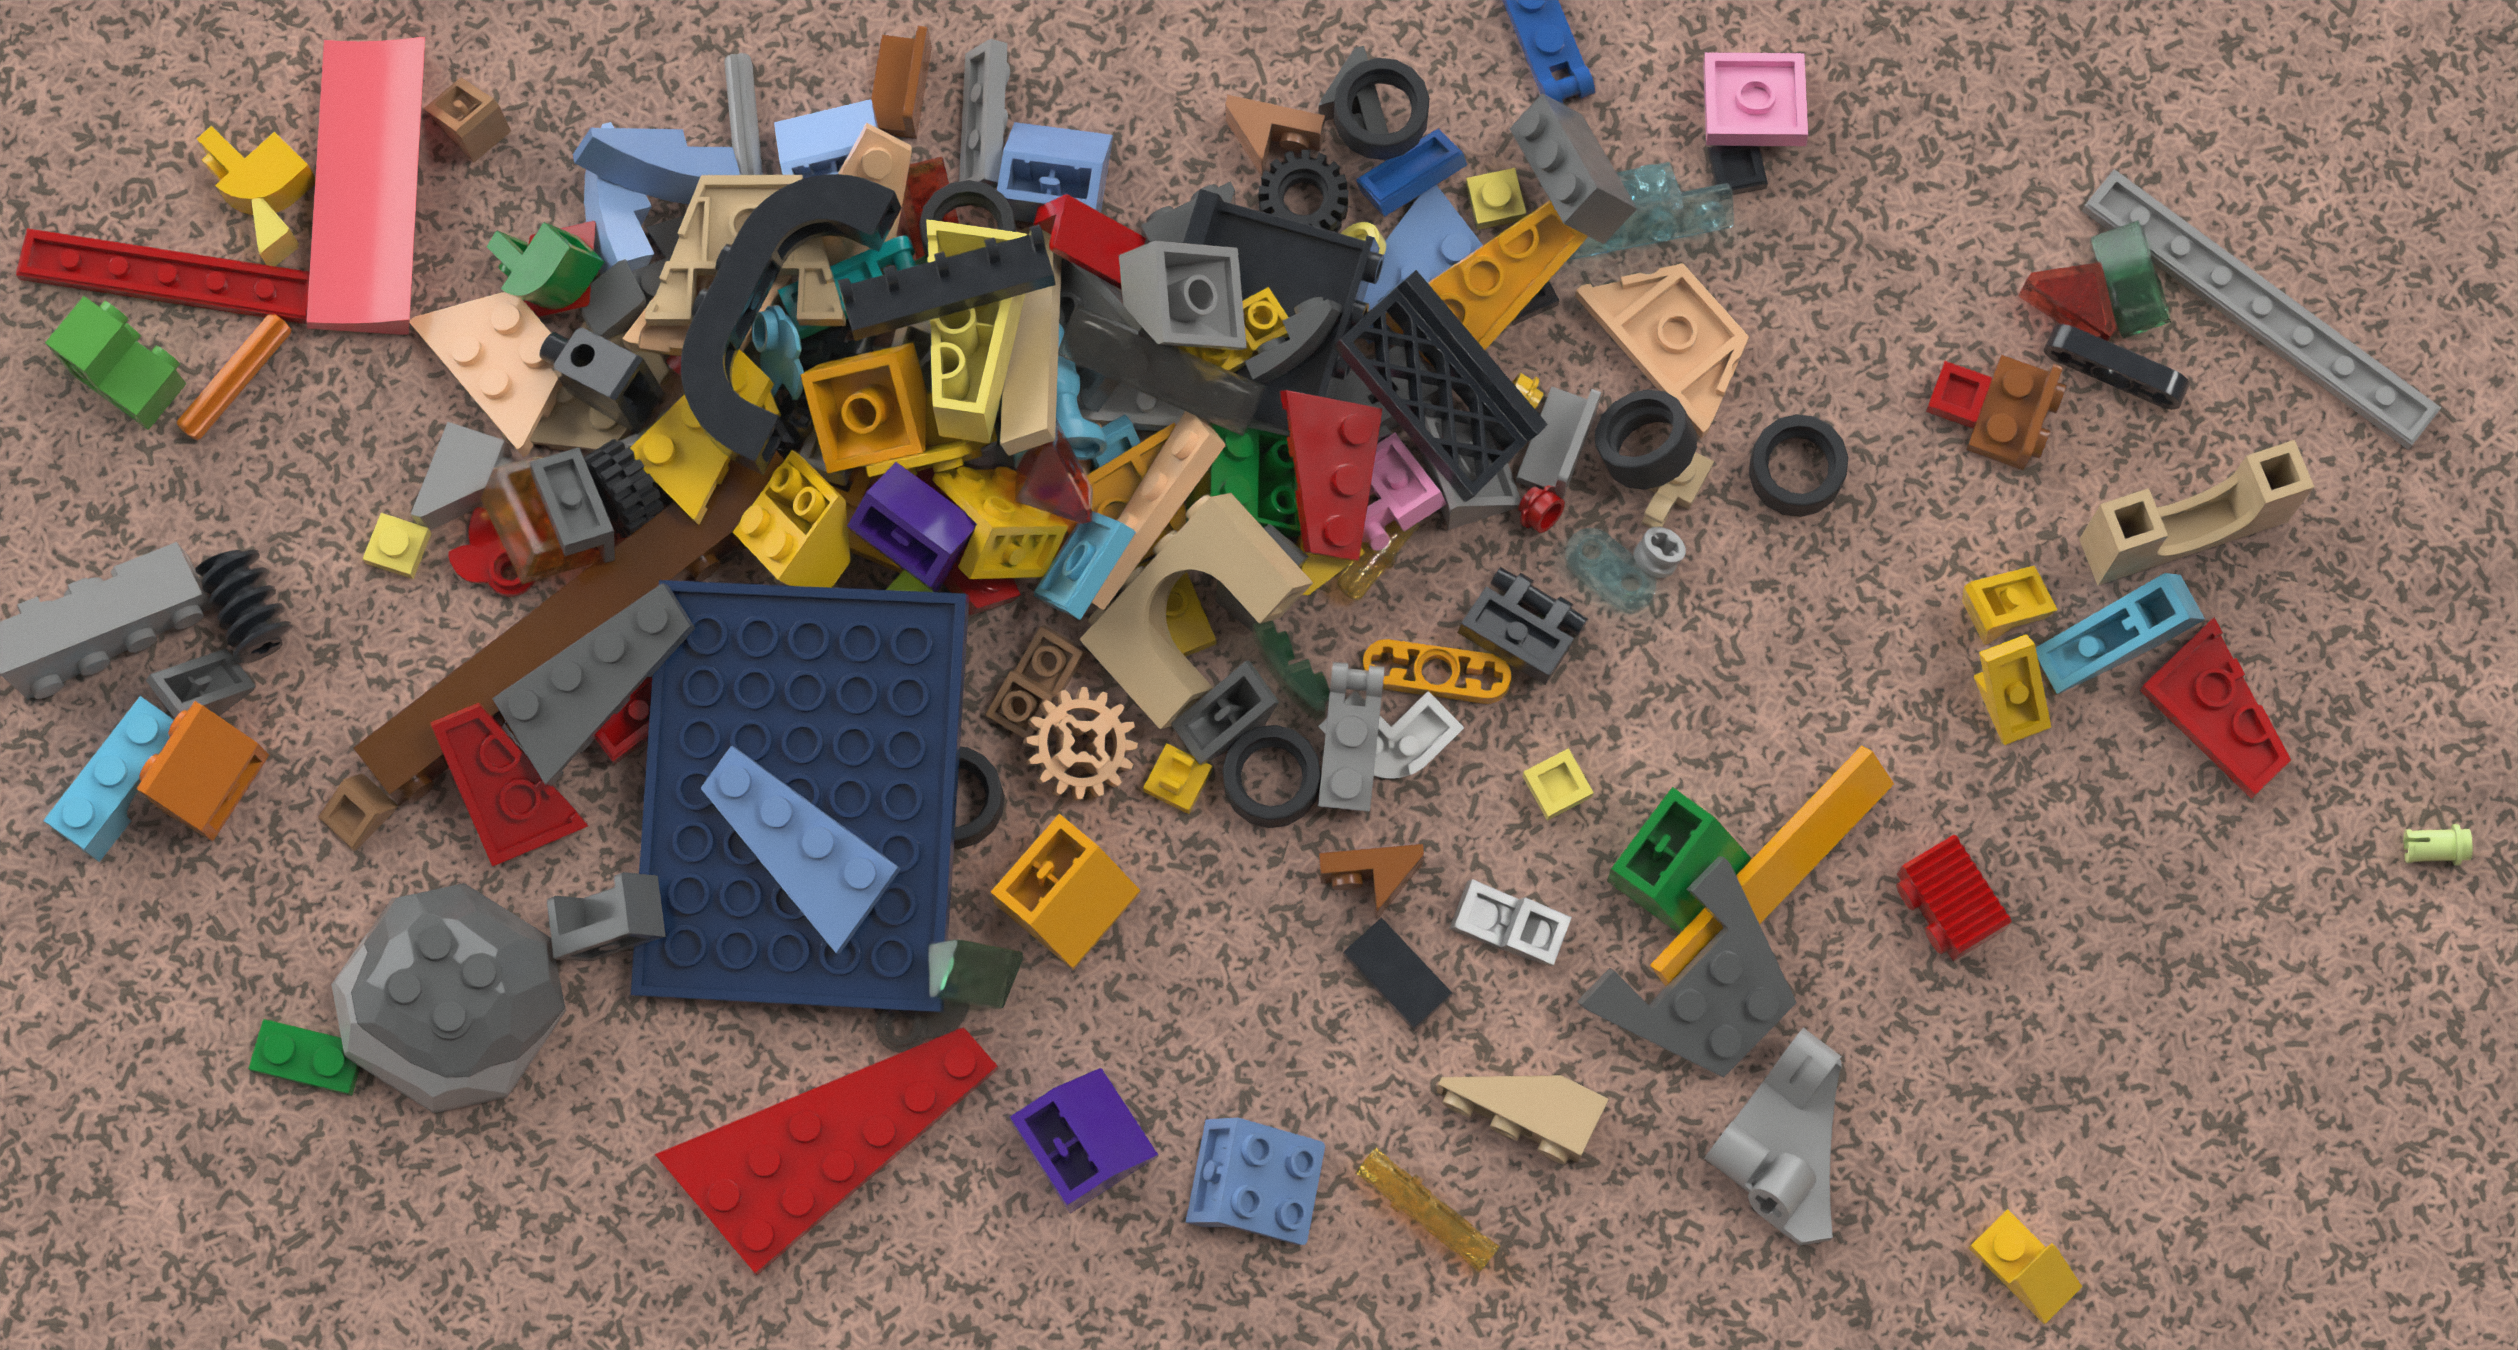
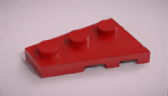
M480 703L430 722L492 867L589 826L587 821L554 785H545L529 757Z

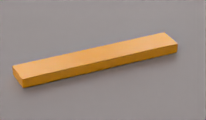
M1861 745L1736 875L1759 925L1894 785V782L1873 751ZM1705 908L1650 964L1665 987L1723 929V926Z

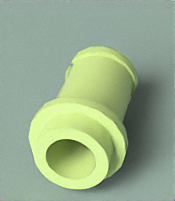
M2453 824L2451 829L2412 831L2411 829H2406L2404 831V850H2408V853L2404 854L2406 863L2452 861L2455 866H2460L2462 860H2471L2473 844L2470 829H2461L2459 824Z

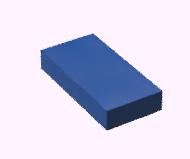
M1438 128L1423 137L1418 145L1403 156L1386 160L1357 178L1356 182L1361 193L1385 217L1466 167L1467 162L1464 153Z

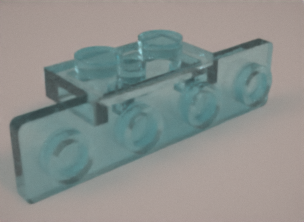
M1670 162L1655 165L1649 164L1640 168L1616 172L1635 203L1637 210L1605 244L1588 237L1568 260L1731 228L1734 226L1733 191L1728 183L1681 192Z

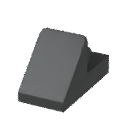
M1364 46L1353 49L1318 105V114L1325 115V121L1334 119L1336 88L1345 73L1358 63L1368 60ZM1376 86L1364 87L1353 100L1352 113L1355 122L1361 128L1371 133L1389 134Z
M665 258L631 271L626 259H623L591 283L590 303L586 307L579 308L589 330L605 339L628 331L656 295L661 283L659 277L666 261H669V259Z

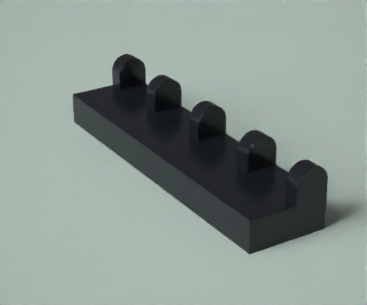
M1040 225L1029 227V235L997 244L993 237L984 240L985 247L954 256L946 257L944 251L935 253V261L895 271L894 265L883 268L885 275L851 284L848 278L838 280L855 341L1056 285Z

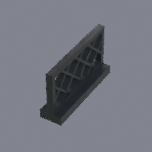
M1417 270L1381 297L1378 303L1333 345V348L1465 502L1473 498L1527 442L1536 437L1548 425ZM1385 311L1403 330V334L1387 331ZM1357 338L1374 341L1376 361L1367 359L1353 341ZM1388 344L1405 347L1406 367L1390 364ZM1419 351L1433 365L1437 373L1420 370ZM1391 377L1408 380L1409 400L1400 398L1392 389ZM1422 383L1438 386L1440 406L1423 403ZM1452 389L1468 406L1470 412L1453 409ZM1425 416L1441 419L1443 439L1433 437L1426 429ZM1455 422L1471 425L1473 445L1457 442ZM1485 428L1502 446L1503 451L1487 448ZM1458 455L1474 458L1476 478L1473 481L1459 467Z

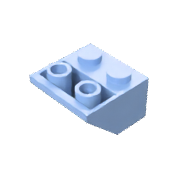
M872 100L774 122L782 174L802 175L803 179L812 176L838 174L866 122L878 128Z

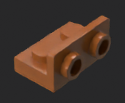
M2001 354L1966 450L2023 471L2031 456L2040 459L2050 434V430L2042 428L2047 411L2057 413L2067 385L2058 382L2063 367L2053 364L2050 371H2046Z

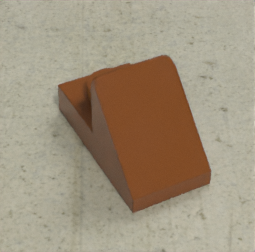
M1423 844L1319 853L1321 884L1332 883V889L1351 890L1362 887L1363 880L1372 879L1376 919H1378L1423 865Z

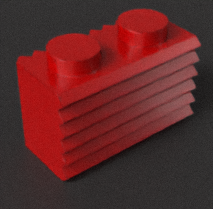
M1955 834L1902 865L1897 873L1901 880L1896 884L1900 897L1910 910L1920 909L1929 923L1924 930L1931 945L1939 954L1947 951L1953 962L2004 932L2012 923L2005 908L2000 904L1999 899L1994 895L1993 890L1989 887L1982 873L1977 869L1976 864L1972 861L1965 847L1960 843L1959 838Z

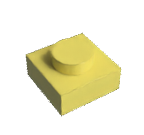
M1515 168L1466 178V187L1477 230L1517 222L1526 217V210Z
M381 513L363 560L368 565L414 579L431 536V531L427 527Z
M1569 748L1523 772L1522 777L1547 821L1593 797L1594 792Z

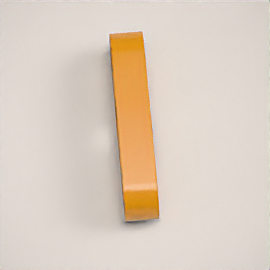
M1382 639L1372 643L1365 651L1363 657V670H1369V665L1377 666L1371 664L1372 660H1381L1383 653L1393 654V662L1401 665H1408V655L1418 656L1414 664V681L1405 680L1407 669L1392 668L1389 676H1384V690L1424 695L1429 691L1434 697L1492 704L1500 701L1507 694L1511 682V671L1508 664L1490 653ZM1432 659H1441L1448 663L1452 675L1443 684H1431L1422 675L1424 664ZM1459 662L1469 663L1466 674L1482 675L1484 667L1494 668V677L1502 679V683H1493L1491 690L1486 691L1481 689L1480 680L1465 678V688H1458L1456 685L1460 675Z

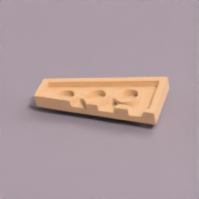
M1187 407L1130 501L1117 519V521L1124 523L1136 533L1092 601L1093 604L1102 610L1107 607L1226 446L1206 419L1190 407Z

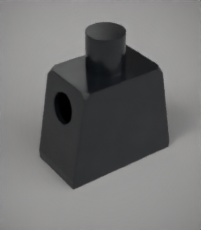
M578 328L570 340L557 332H552L541 346L540 358L553 365L552 370L567 392L636 434L639 433L665 393L642 357L585 328Z

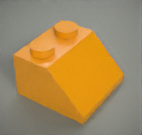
M914 342L821 363L800 374L827 474L925 451L927 391Z

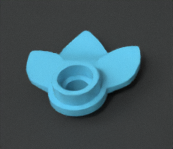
M768 306L765 311L758 312L752 324L753 342L757 351L761 352V370L774 383L771 389L773 397L783 383L791 394L792 400H798L804 388L800 376L804 371L798 358L802 350L800 336L790 316L785 315L780 306Z

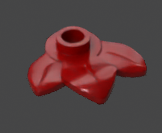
M534 506L523 510L512 523L493 511L477 507L473 511L469 524L470 544L452 549L448 552V557L453 569L462 579L470 583L489 584L496 593L502 596L515 597L522 595L536 581L537 567L535 560L547 545L545 523L541 514ZM509 566H517L521 569L520 575L514 580H507L502 576L503 571Z

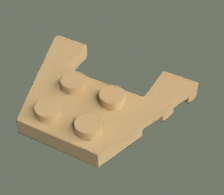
M701 175L679 228V239L671 259L666 261L659 277L661 280L660 286L653 302L650 301L646 309L645 320L648 325L690 326L694 318L692 316V308L696 300L697 276L716 275L715 266L721 250L726 244H733L738 232L754 209L774 192L803 179L802 175ZM822 238L811 239L801 244L788 256L778 275H799L797 321L799 325L845 326V314Z

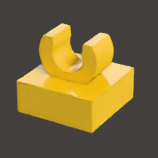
M1166 743L1143 787V791L1190 814L1213 770V766L1208 763L1199 765L1194 756Z

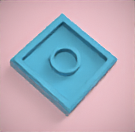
M1089 509L1085 510L1035 589L1033 596L1045 604L1081 620L1136 532L1120 521Z

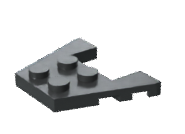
M1718 856L1687 890L1723 926V929L1650 1004H1647L1611 968L1580 997L1577 1003L1584 1009L1724 1078L1797 1002L1731 864L1726 858Z

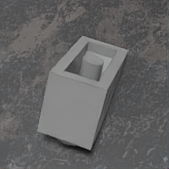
M447 422L411 512L415 522L418 525L429 528V530H433L473 511L477 507H482L495 501L499 488H506L509 485L515 469V460L511 459L513 454L505 440Z

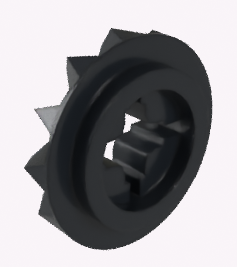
M804 388L798 400H792L789 393L786 397H783L782 403L778 408L781 414L780 419L787 430L777 448L779 453H786L792 448L798 447L814 428Z

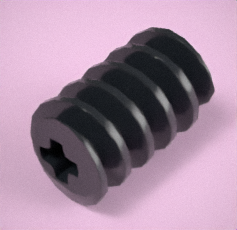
M255 549L247 551L232 550L219 553L201 562L195 568L196 573L203 576L201 581L203 590L208 594H212L209 599L211 608L220 612L217 616L219 626L228 630L225 634L228 645L236 648L233 655L238 663L255 662L273 654L283 645L281 637L292 629L291 622L289 621L277 623L273 621V619L284 612V607L281 603L266 605L265 601L276 594V589L272 585L258 587L257 584L268 576V571L263 567L250 569L249 566L260 558L259 551Z

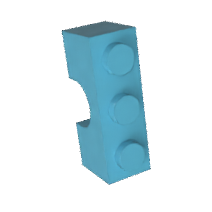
M140 696L43 821L100 862L131 822L127 817V811L132 799L138 792L136 788L141 782L139 780L140 772L146 761L154 754L159 755L170 738L168 736L169 728L174 719Z

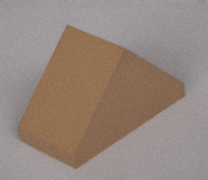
M462 77L423 108L473 163L511 132L505 116L495 99Z

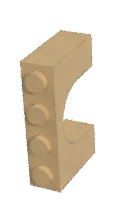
M2295 440L2247 455L2235 473L2228 479L2188 499L2156 507L2148 488L2100 504L2079 541L2096 583L2101 585L2287 523L2312 491L2314 485Z
M1232 493L1213 497L1205 495L1196 501L1186 513L1189 521L1178 532L1174 530L1168 533L1156 544L1153 552L1156 554L1155 558L1146 567L1140 566L1130 574L1121 586L1124 591L1113 603L1110 601L1104 610L1098 608L1090 616L1088 622L1091 627L1079 639L1159 729L1172 726L1171 723L1213 689L1211 684L1177 648L1168 630L1166 621L1167 601L1173 586L1179 578L1190 570H1198L1212 575L1235 596L1259 624L1281 618L1313 584L1309 577Z

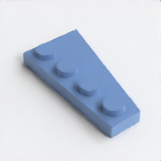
M731 746L701 787V790L835 953L840 954L901 868L736 747Z

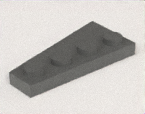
M662 583L492 698L545 785L552 786L564 773L562 770L578 753L582 754L596 738L594 735L613 714H618L631 700L630 695L647 677H652L695 629L669 585Z

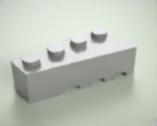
M175 542L116 565L111 570L112 578L105 581L99 577L89 579L86 577L68 584L64 597L54 601L40 602L38 597L17 604L20 614L0 621V675L27 699L32 697L36 699L46 698L59 692L64 686V681L80 673L87 676L102 671L109 666L110 658L126 650L129 652L144 650L157 641V635L173 627L184 629L198 623L204 616L203 612L211 609L210 598L207 592L203 590L201 580L195 571L192 561L183 548Z

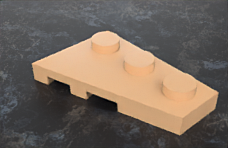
M866 122L838 174L865 178L894 190L902 207L912 153L911 145ZM901 210L884 242L897 237ZM821 237L830 266L870 249L845 237ZM881 268L882 274L885 275L884 269Z

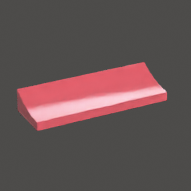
M425 37L385 41L324 40L307 329L409 335Z

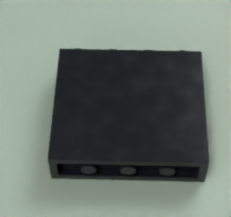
M1200 189L1183 243L1238 248L1242 301L1269 287L1288 317L1296 315L1294 308L1297 305L1315 297H1322L1324 301L1329 299L1342 304L1343 314L1336 329L1312 355L1283 376L1268 384L1252 380L1247 365L1204 389L1177 348L1178 346L1159 345L1153 339L1139 382L1148 392L1289 432L1286 409H1282L1280 391L1288 390L1330 399L1334 398L1338 381L1347 380L1351 367L1333 348V345L1369 311V303L1363 301L1369 283L1376 284L1379 280L1384 255L1379 254L1380 248L1372 236L1367 235L1366 240L1350 237L1224 202L1219 194Z

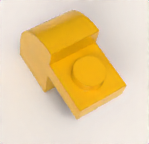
M212 126L197 138V141L207 154L201 159L202 163L219 180L215 185L226 203L240 212L253 215L252 199L263 198L275 213L280 212L294 204L315 185V176L309 165L275 132L246 158Z

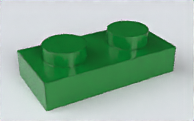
M267 1019L262 1021L248 1067L254 1073L348 1096L353 1095L361 1068L345 1057L340 1037Z

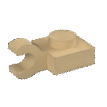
M1695 452L1691 464L1679 477L1663 486L1650 488L1649 490L1655 492V495L1644 513L1645 517L1641 524L1649 528L1663 527L1675 503L1689 510L1711 471L1714 461Z

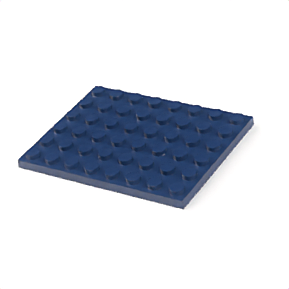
M659 580V585L662 583L669 585L695 629L652 676L639 874L658 876L666 937L634 947L631 995L944 1012L969 595L962 593ZM731 746L736 747L901 868L840 954L835 953L701 790L704 782Z

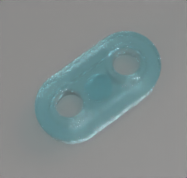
M1597 528L1579 530L1569 539L1565 551L1566 566L1571 574L1622 613H1638L1650 605L1656 590V579L1654 576L1644 572L1636 564L1634 555L1609 534ZM1592 545L1600 550L1601 555L1596 559H1588L1583 555L1582 549ZM1627 577L1635 578L1639 582L1640 588L1636 591H1627L1623 588L1621 581Z

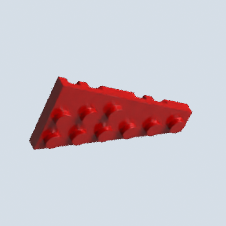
M962 1027L656 1153L655 1156L752 1271L758 1275L999 1068L970 1033Z

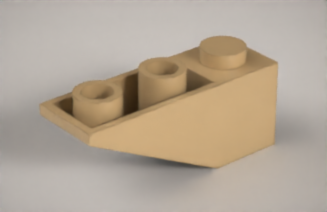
M1561 1075L1442 1077L1437 1088V1093L1445 1096L1442 1104L1447 1108L1466 1117H1471L1473 1111L1492 1120L1489 1127L1495 1132L1515 1141H1518L1520 1135H1523L1540 1144L1537 1149L1540 1154L1560 1164H1566L1568 1158L1577 1163L1579 1162L1609 1100Z

